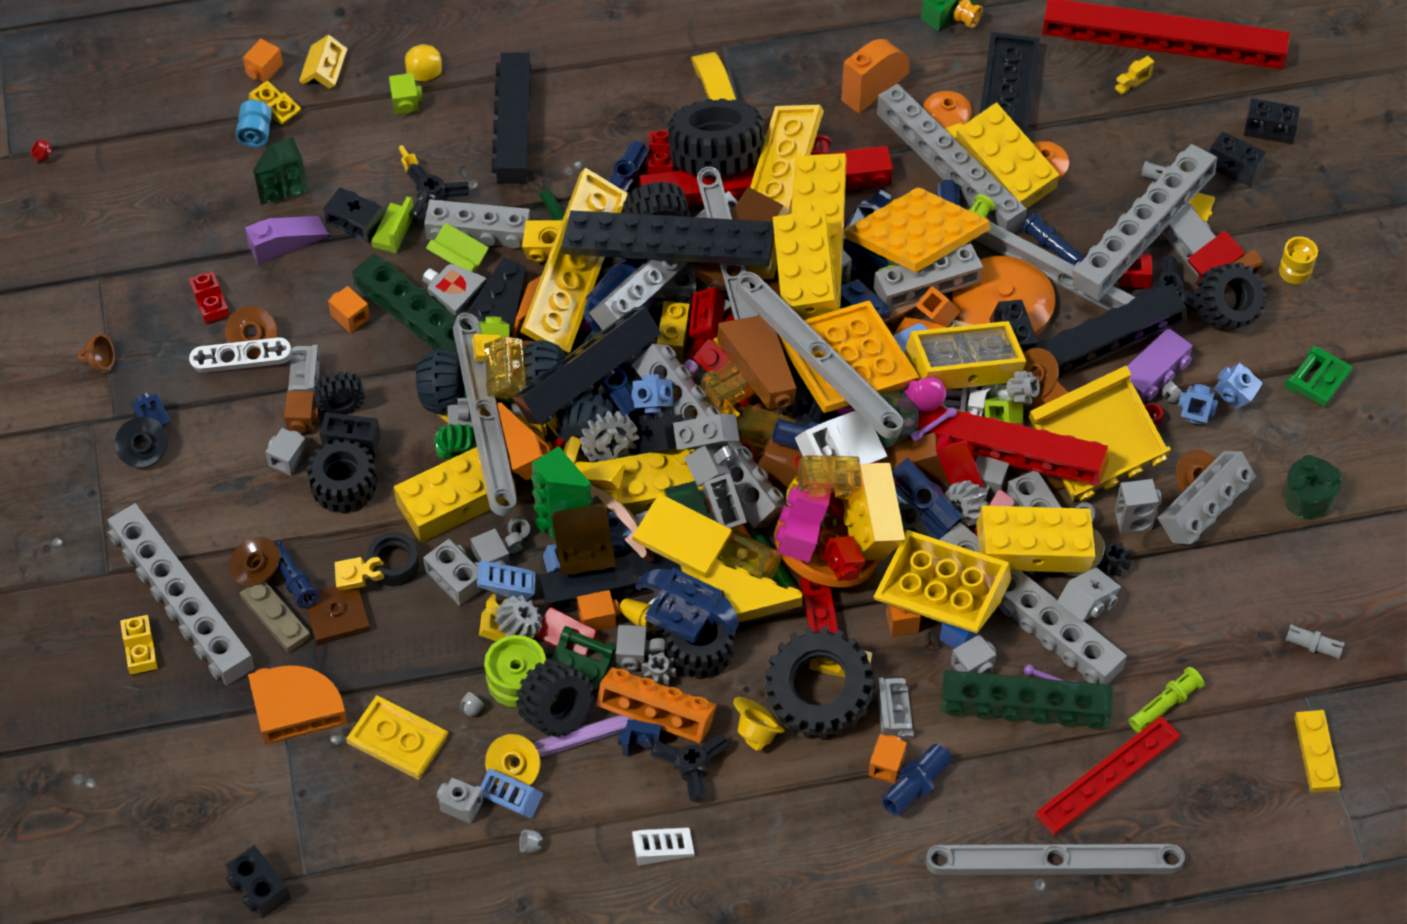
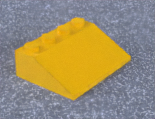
M907 530L904 535L905 541L899 545L874 595V600L978 633L1000 604L1010 584L1009 562Z

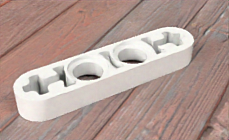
M284 338L200 346L192 350L189 360L193 368L201 373L286 363L291 359L292 347ZM278 346H282L284 348V351H282L281 356H278L276 352L271 351H277ZM265 347H267L270 351L268 352L269 358H266L267 353ZM251 348H259L261 350V355L255 360L247 358V353ZM225 351H233L235 353V358L229 363L221 360V356ZM213 353H215V357H216V360H217V364H215V362L213 361V359H210V358H214ZM204 354L208 359L204 360V364L200 365L196 360H199L201 355Z

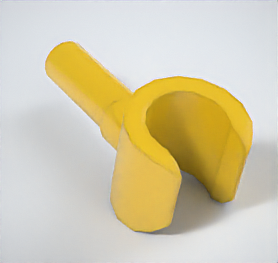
M403 145L399 146L398 149L403 156L401 161L407 173V169L410 168L411 164L419 165L415 154H409Z

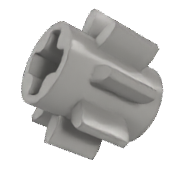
M1015 371V378H1010L1007 381V393L1010 398H1014V403H1032V397H1036L1039 394L1040 384L1036 377H1032V372Z
M663 652L653 656L649 654L648 663L641 664L642 672L645 673L644 678L652 679L658 684L669 686V677H676V669L673 668L674 659H667Z

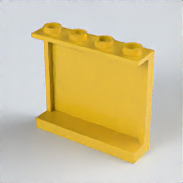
M1127 365L1030 411L1029 419L1035 429H1045L1052 433L1071 435L1078 439L1097 441L1108 445L1109 461L1099 487L1061 478L1072 501L1080 499L1081 502L1093 497L1095 495L1094 491L1102 487L1108 490L1119 484V479L1127 475L1129 478H1133L1143 472L1142 468L1150 464L1156 467L1168 460L1167 456H1169L1171 448L1170 446H1165L1130 380L1131 373Z

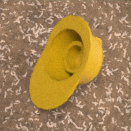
M745 697L734 698V706L740 713L738 733L753 749L760 751L764 745H769L773 741L777 733H784V728L777 723L766 708Z

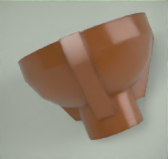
M104 334L92 336L86 342L85 347L79 349V361L82 364L88 363L90 367L103 373L111 371L115 361V351L110 341L111 338Z

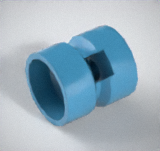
M249 100L241 104L238 116L239 122L235 134L236 139L241 144L248 147H260L267 143L272 110L269 105L258 100Z

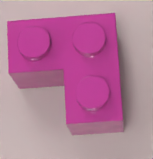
M801 478L796 488L791 487L787 498L789 506H783L779 522H783V525L779 526L775 541H779L777 553L806 562L810 561L817 545L820 525L829 505L832 488Z

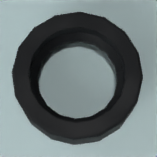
M384 533L376 537L368 547L366 553L367 561L374 557L378 558L382 552L388 549H402L409 554V561L399 569L389 570L380 566H376L373 569V572L381 571L384 575V578L378 581L383 585H403L417 574L420 565L417 545L412 538L404 533Z

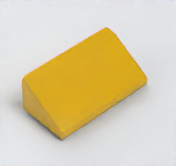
M575 463L576 467L589 480L592 486L599 489L619 490L626 467L624 464Z

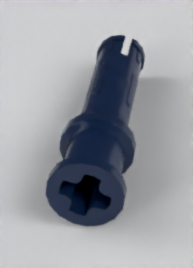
M1037 213L1032 214L1023 224L1022 231L1024 233H1030L1038 240L1037 243L1040 246H1048L1068 263L1075 266L1077 262L1084 260L1085 257L1060 238L1053 226L1049 227L1041 221Z
M274 541L280 552L278 569L286 579L287 590L294 594L298 607L309 608L313 606L319 599L318 590L310 585L308 575L298 569L281 541ZM283 561H286V563H287V565H288L287 568H286L285 564L283 563Z

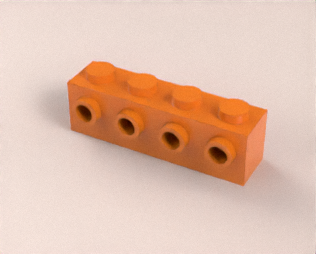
M613 667L601 681L596 706L637 721L659 724L662 730L701 743L710 730L716 704L708 702L703 697H694L681 692L677 688L666 687L652 679L641 678L630 674L627 670Z

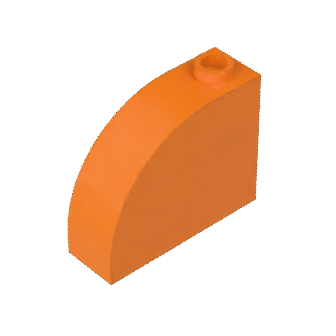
M877 39L863 46L844 61L841 101L860 114L878 99V95L893 87L909 74L910 62L908 56L885 39Z
M280 666L271 669L263 668L255 673L248 674L265 745L348 724L340 693L335 685L318 671L302 666Z

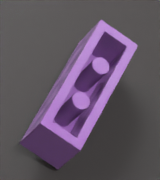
M1171 329L1165 330L1127 366L1131 373L1130 380L1143 403L1154 399L1159 388L1166 385L1170 380L1172 381L1175 373L1180 369L1184 370L1192 360L1190 355L1193 345Z

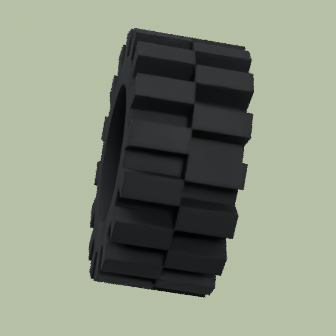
M338 371V374L334 375V372L329 373L330 377H321L322 381L318 380L316 382L317 386H314L318 408L324 414L328 412L346 415L345 412L353 413V408L359 409L361 407L360 404H364L365 395L362 382L355 373L352 375L351 372L347 371L346 374H343V371Z

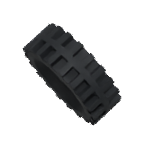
M811 627L805 628L806 634L797 636L796 632L791 634V641L786 645L781 642L777 646L779 650L777 655H771L769 659L770 668L765 672L767 680L766 692L778 719L782 724H787L792 732L796 733L799 731L803 733L805 738L811 739L812 735H818L821 740H827V735L836 733L837 737L843 735L842 730L848 727L852 730L856 728V721L860 717L865 719L868 714V705L873 704L875 680L871 664L865 650L858 646L857 641L853 637L851 639L845 637L843 631L837 630L836 633L829 632L828 627H821L820 632H813ZM819 657L828 658L838 663L844 670L846 677L845 687L840 696L831 703L821 706L811 705L801 700L794 688L795 674L799 668L807 661Z

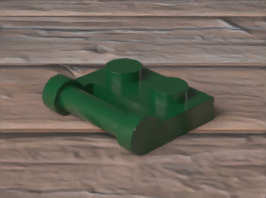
M565 626L551 660H559L582 672L583 675L588 677V683L592 685L593 691L599 692L600 683L608 673L617 645L611 642L605 644L574 632V628ZM570 642L603 654L601 662L568 650Z

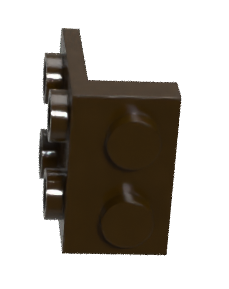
M604 504L572 508L552 513L551 517L561 576L576 575L592 570H605L616 566L607 510Z

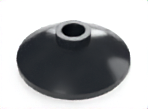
M136 417L127 421L120 427L115 437V451L123 463L134 468H146L154 465L163 457L168 446L166 430L157 420L149 417ZM142 442H147L148 445L146 448H139Z

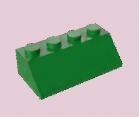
M559 446L532 462L533 475H531L534 490H532L535 497L534 509L537 517L535 523L541 532H547L553 540H555L551 517L553 512L592 505L591 483Z

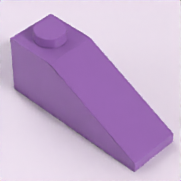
M319 216L269 218L245 227L249 248L258 264L329 237Z

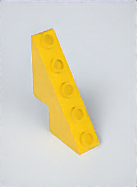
M718 559L715 560L706 577L681 566L682 572L721 590L722 595L734 608L738 623L802 606V592L792 587L782 588L769 578L762 577L759 579L753 577L747 570L729 568Z

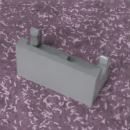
M318 345L295 346L292 348V353L297 355H292L288 391L314 392L315 396L314 386H317L316 382L319 380L320 369Z
M878 678L877 698L882 735H893L901 740L913 739L914 733L908 686H905L906 680L903 678Z

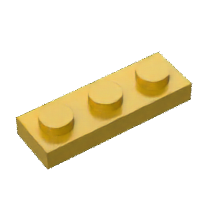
M1324 710L1296 712L1294 718L1310 793L1339 791L1341 785Z

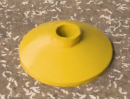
M518 734L501 736L488 748L485 758L486 771L489 768L530 786L537 778L540 770L538 750L524 736ZM514 756L518 757L520 760V764L518 767L514 766L512 763V759ZM497 778L495 785L498 786L500 779Z

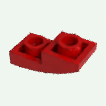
M665 130L650 132L648 175L673 172L668 132Z
M214 272L200 274L189 279L205 324L230 316Z

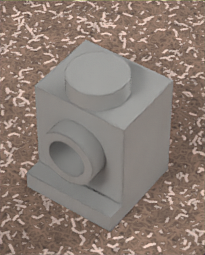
M451 778L448 784L443 783L437 793L440 811L470 824L484 801L482 787H474L455 778Z

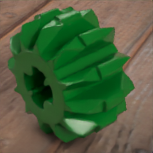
M450 423L448 426L440 427V430L435 432L434 437L437 456L448 461L477 447L473 427L468 424L461 425L460 423L457 425Z

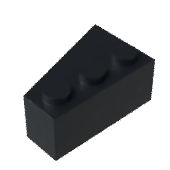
M503 257L467 313L474 315L478 321H486L488 316L501 317V321L509 324V338H512L516 317L528 286L526 266ZM468 324V330H472V327Z

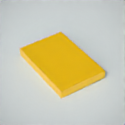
M659 493L633 534L632 541L706 577L731 536L732 530Z
M376 695L346 740L351 746L420 780L449 737V733L447 730Z

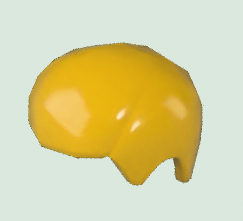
M422 44L412 47L405 56L406 73H413L414 80L428 81L436 78L442 71L440 53L430 45Z

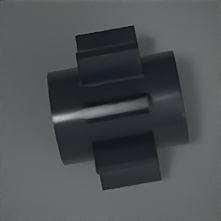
M1108 542L1098 568L1103 567L1107 576L1110 574L1120 577L1123 569H1130L1131 562L1129 559L1131 551H1126L1123 543L1112 544Z

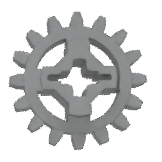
M610 411L606 412L605 417L597 414V421L595 423L591 420L588 421L590 429H582L584 437L580 438L581 448L585 456H588L590 462L622 458L623 455L631 456L629 449L637 447L634 441L639 439L636 432L638 429L628 415L622 416L620 411H617L614 416H612Z

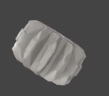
M971 481L952 484L949 490L944 493V496L964 516L960 523L965 527L976 525L981 507L989 504L983 498L986 493L979 491V484H972Z
M521 595L517 598L514 596L507 598L496 611L497 616L494 621L500 625L498 631L504 632L506 637L521 635L532 639L540 632L543 617L538 614L539 608L532 605V600L525 601Z

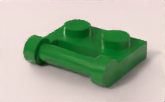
M1312 346L1307 352V358L1295 374L1287 378L1284 385L1289 391L1298 392L1326 407L1350 375L1353 366L1317 346ZM1322 363L1308 383L1304 382L1303 379L1314 364Z

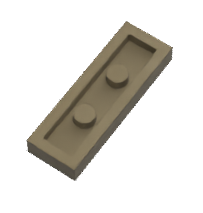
M266 582L254 585L253 587H247L240 592L241 599L288 654L311 639L309 631Z

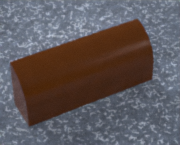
M748 187L732 210L731 217L737 220L773 222V217L778 216L783 205ZM698 262L695 265L696 279L711 287H716L718 290L727 291L719 263ZM732 265L727 269L729 276H737L741 272V268L736 265Z

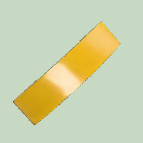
M715 52L691 57L698 78H701L708 99L736 100L724 66Z

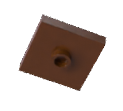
M336 586L318 590V601L313 606L306 608L316 645L370 631L359 588L339 591Z

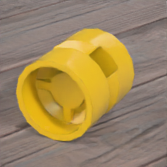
M1294 237L1288 240L1285 244L1279 266V274L1283 280L1296 285L1303 284L1311 278L1318 254L1316 244L1305 237Z

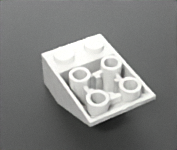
M857 411L826 421L795 437L815 483L821 485L851 473L859 464L874 463L887 457L875 429Z

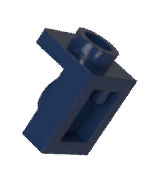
M145 393L135 398L136 402L132 404V409L134 413L136 412L137 417L153 418L162 426L170 424V419L157 393L154 395Z
M628 719L626 729L621 728L618 745L622 746L623 756H629L632 743L650 748L656 742H661V725Z

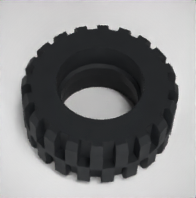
M719 98V100L706 99L703 102L696 101L692 105L683 106L681 110H677L668 122L671 161L679 170L686 171L689 175L693 176L695 174L698 175L699 171L705 167H713L719 171L720 176L727 175V177L734 176L735 173L741 174L746 172L748 168L752 169L759 161L764 144L762 115L754 106L751 107L746 102L740 103L739 100L734 99L731 101ZM706 175L704 177L707 178V176H713V178H716L714 175Z

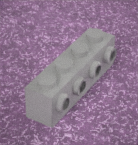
M429 200L424 223L426 239L435 240L444 223H448L486 246L522 248L526 221H531L530 209Z
M968 244L959 247L916 273L901 265L883 268L875 272L874 289L878 297L891 309L918 302L931 286L944 294L980 283L983 265L972 245Z
M1223 451L1158 517L1172 543L1189 545L1196 542L1200 534L1207 527L1214 524L1216 518L1233 504L1232 501L1249 488V484L1256 478V475L1242 451Z

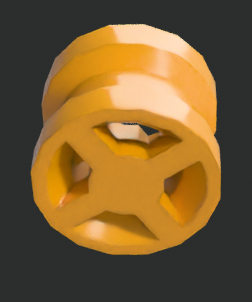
M962 0L955 10L954 20L958 22L963 21L967 27L973 28L980 20L983 8L979 5H972L970 0Z

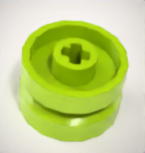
M521 635L503 637L491 645L485 656L484 667L489 693L497 702L507 707H516V701L519 699L516 695L517 689H521L522 686L519 684L520 681L528 676L526 672L529 669L534 670L537 663L541 662L544 664L546 660L543 648L535 640Z

